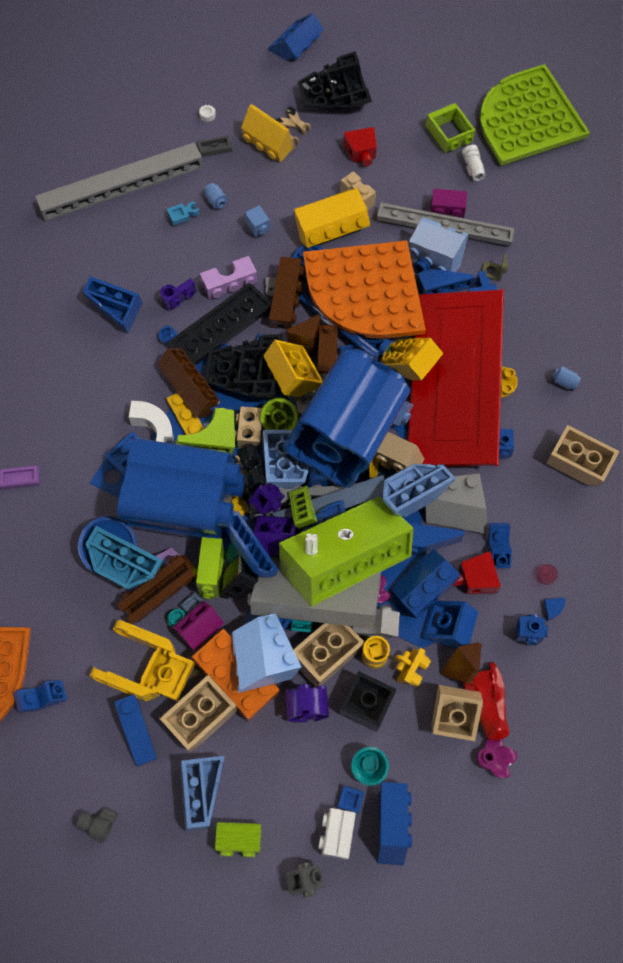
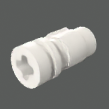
M476 145L465 147L462 150V155L465 163L468 164L466 167L469 175L472 176L474 181L484 179L486 174L478 147Z

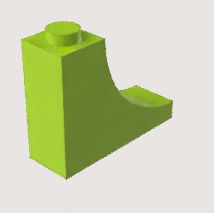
M215 408L211 423L205 429L195 434L178 435L175 444L230 452L232 456L235 449L234 410Z

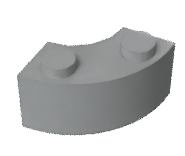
M380 607V609L376 610L374 629L350 627L360 638H370L372 636L383 638L398 637L400 612L392 611L390 607Z

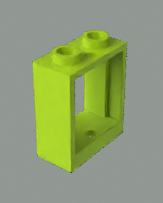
M456 103L427 114L425 126L445 153L473 142L475 128ZM454 121L462 133L448 139L439 126Z
M202 537L196 585L199 596H202L204 599H214V597L220 596L224 561L222 539Z

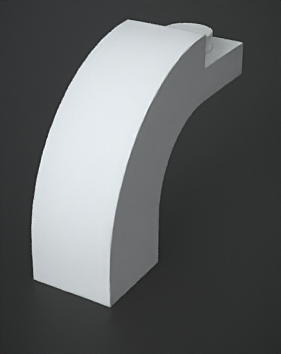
M131 401L129 413L131 425L148 427L156 432V441L174 444L171 423L166 414L153 404L143 401Z

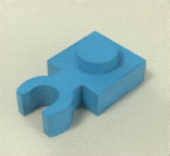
M190 202L186 207L182 203L168 208L167 213L175 226L189 221V216H198L199 209H194L196 208V203Z

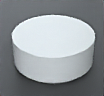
M210 105L202 106L199 109L200 119L206 122L212 121L216 116L214 107Z

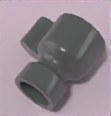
M104 808L98 817L92 818L91 814L82 812L76 823V829L88 831L91 838L104 843L110 834L118 813Z

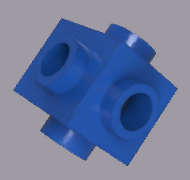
M529 614L527 616H520L517 620L516 641L526 642L527 645H538L547 637L548 626L545 625V618Z

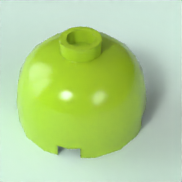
M273 398L261 410V423L266 430H293L298 422V412L295 405L285 398Z

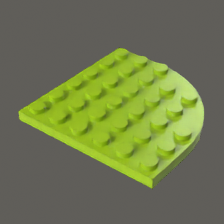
M546 64L517 72L502 79L498 85L491 88L482 104L480 114L481 130L501 166L588 138L590 134Z

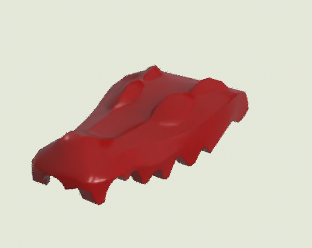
M491 662L488 663L489 670L478 672L470 685L463 682V689L481 693L483 704L479 723H482L486 739L497 741L509 736V726L506 719L503 678L496 664Z

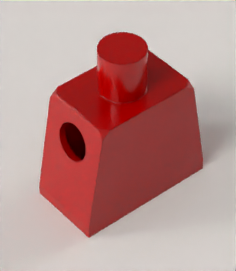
M374 127L344 132L343 145L353 162H362L366 167L373 163L372 160L376 158L377 152Z
M486 552L463 561L459 566V574L462 578L453 585V587L463 585L465 593L468 595L498 593L501 585L491 552Z

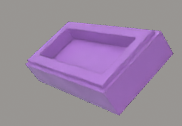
M38 465L0 469L1 490L40 485Z

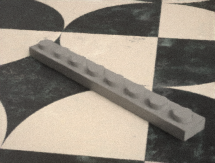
M380 203L377 215L378 221L417 228L422 218H426L440 223L443 228H454L459 234L463 232L468 233V238L511 246L515 228L386 203Z

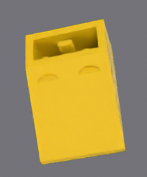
M431 338L398 339L392 345V349L383 355L380 363L396 369L397 373L409 380H422L443 355V352Z

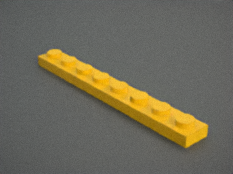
M179 393L166 398L185 435L195 434L204 429L199 418L195 417ZM233 496L231 502L233 503V511H238L242 517L249 514L250 509L243 497Z

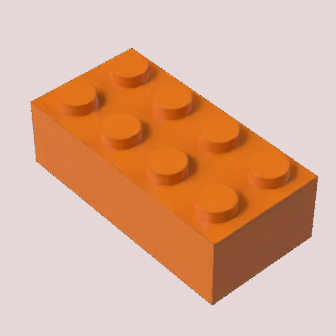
M224 629L192 656L198 668L206 676L209 675L236 704L238 712L247 722L252 720L279 694L280 689L275 684L238 693L239 679L236 676L235 668L237 667V662L233 652L232 637Z

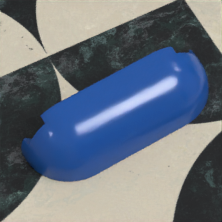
M238 511L233 512L231 525L229 528L227 527L228 537L254 574L263 578L275 577L279 571L240 513Z

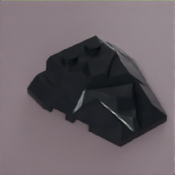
M356 51L339 56L334 64L330 66L326 64L323 66L324 70L319 73L314 71L298 81L305 109L357 107L372 102L368 87H366L361 73Z
M282 334L258 336L259 340L250 343L248 340L242 341L243 345L234 348L229 345L209 351L204 377L206 383L209 386L254 398H275L277 393H280L281 388L263 355L274 340L283 341Z

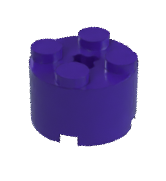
M309 684L297 686L298 690H285L286 714L289 722L305 723L307 720L314 719V721H320L329 718L326 686L310 688Z

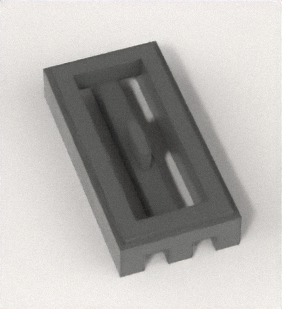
M229 135L197 141L198 150L202 157L233 152Z

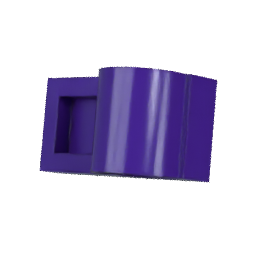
M191 278L176 288L170 284L164 285L161 288L162 303L168 312L173 308H177L186 299L194 296L196 286Z

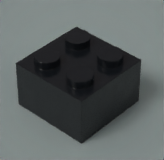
M358 671L341 706L340 714L378 732L397 689Z

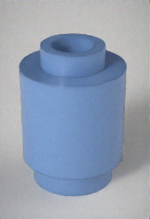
M214 183L208 184L204 189L205 197L215 209L223 208L228 200L227 196L218 185Z
M563 366L560 369L556 368L552 376L555 379L554 383L568 390H575L581 380V377L577 376L578 373Z

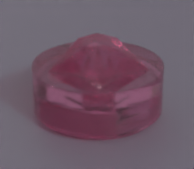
M544 564L537 571L538 580L545 585L553 584L558 577L557 569L551 564Z

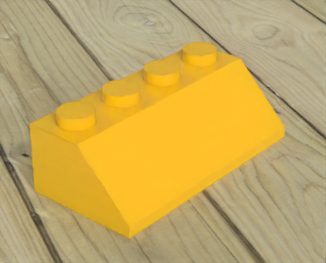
M357 187L293 209L300 241L307 248L370 226L368 210Z

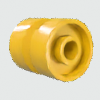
M372 636L365 641L361 656L363 663L368 668L379 669L386 664L390 652L387 640L380 636Z

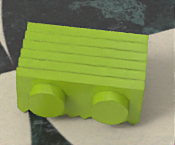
M217 822L215 851L220 852V856L233 857L234 852L242 853V857L255 858V853L260 854L262 825Z

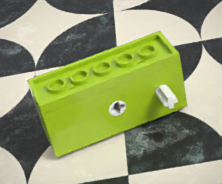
M378 496L280 542V571L309 605L313 607L370 576L411 557L414 528L403 517L395 515L384 503L383 499Z

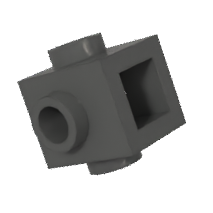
M310 862L297 865L296 870L286 873L290 896L303 894V897L307 898L317 895L316 890L325 888L320 865L310 866Z

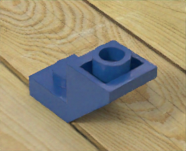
M489 523L488 545L495 568H511L512 549L509 545V523Z
M62 680L46 681L37 688L21 689L13 693L18 713L38 711L67 700Z

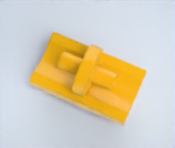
M412 649L411 653L405 651L403 656L396 655L394 659L399 663L396 669L401 672L397 679L398 683L409 684L414 687L419 686L422 676L415 673L417 667L426 670L431 662L424 655V649Z

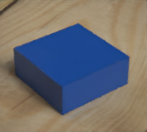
M343 786L338 808L359 814L364 792Z

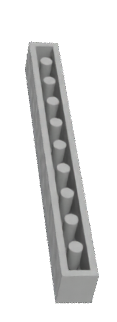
M191 143L41 193L35 197L43 218L47 222L202 169V156L196 144Z

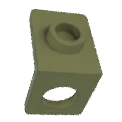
M504 254L501 265L484 262L482 271H485L487 277L492 280H501L502 274L507 272L509 264L506 263L507 254ZM494 268L496 273L490 275L486 272V269Z

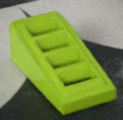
M308 486L289 492L295 526L301 529L317 523ZM304 493V496L296 499L295 496ZM305 500V503H302L300 505L297 504L298 502ZM306 507L305 510L299 512V509ZM307 513L308 516L301 518V515Z

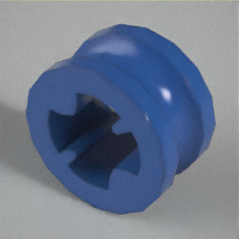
M421 257L413 264V268L417 273H420L424 270H430V264Z

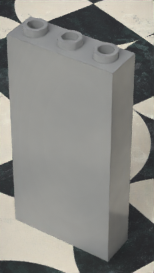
M270 557L279 570L277 575L272 578L258 576V582L252 587V594L249 593L247 604L251 606L252 615L265 616L276 613L278 618L374 629L381 571L311 607L280 571V558Z

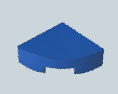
M565 597L544 600L547 621L556 618L563 611Z

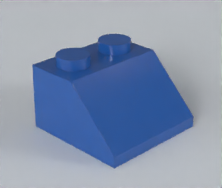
M436 601L431 606L422 638L454 649L470 644L479 612L466 601Z

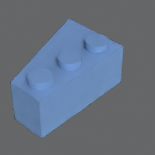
M225 756L181 760L180 774L185 832L204 830L210 826Z

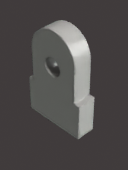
M266 277L265 279L266 296L268 298H273L276 278Z

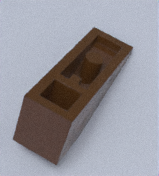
M320 325L317 370L319 374H327L337 360L338 326Z

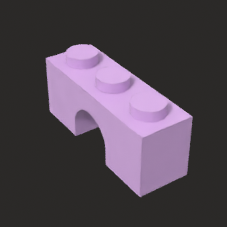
M249 256L233 261L234 273L229 276L221 275L217 268L200 273L201 284L209 300L229 292H235L249 282L252 285L257 282V271Z

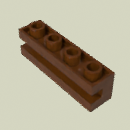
M280 257L269 316L271 328L278 329V325H284V329L287 330L293 324H296L297 313H295V308L299 307V297L297 296L298 292L302 290L300 279L304 277L305 266H302V260L299 258Z
M181 348L167 349L157 365L195 417H209L213 412L210 407H217L220 403L216 393L209 387L205 378L201 376L196 366L189 360Z
M175 555L168 561L169 565L165 568H159L152 580L138 585V589L133 593L130 591L121 597L122 601L117 605L121 611L127 612L129 615L127 619L130 624L139 623L197 578L198 571L187 555Z

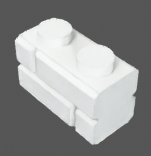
M333 808L329 809V814L324 813L322 826L326 827L325 836H320L318 848L323 850V856L344 860L349 859L356 813Z

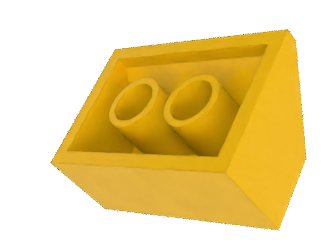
M250 104L241 126L243 138L248 143H253L258 150L266 152L271 159H276L281 163L293 150L289 129L253 104Z
M274 340L263 355L282 393L286 396H303L318 389L323 381L302 345Z

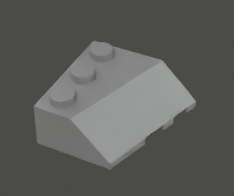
M480 473L454 476L456 478L455 481L435 501L423 507L426 524L445 528L453 527L462 529L465 532L473 531L481 535H487V508Z

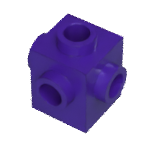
M269 483L260 485L249 502L263 515L271 511H277L281 507V501L285 495L280 492L276 485Z

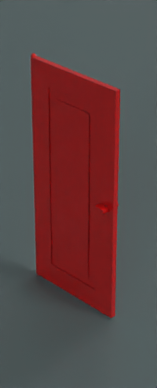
M504 289L419 294L426 331L425 334L415 335V338H431L443 352V355L422 380H412L411 404H413V407L410 411L408 441L418 446L424 457L422 464L498 467Z

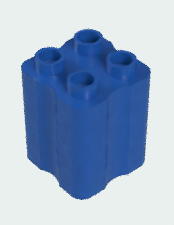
M344 349L283 445V449L291 457L316 469L325 478L338 486L350 488L357 480L359 474L369 467L406 401L410 388L399 373L392 370L383 372L372 364L371 357L366 352L359 349Z
M133 438L128 454L126 473L119 495L117 515L122 520H126L127 525L134 529L201 540L202 537L218 538L224 542L227 527L229 528L234 512L233 503H231L233 496L242 497L245 486V474H241V464L232 463L230 452Z

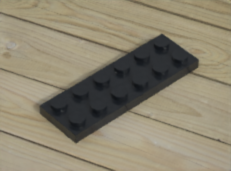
M249 282L168 341V346L170 348H181L189 360L196 366L208 357L209 351L221 348L271 310L272 303Z

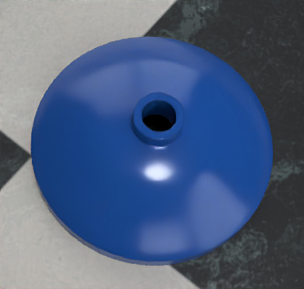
M103 516L90 521L79 535L77 543L79 558L88 570L97 575L100 574L94 571L89 550L86 546V542L96 526L137 546L136 536L132 528L125 521L117 517Z

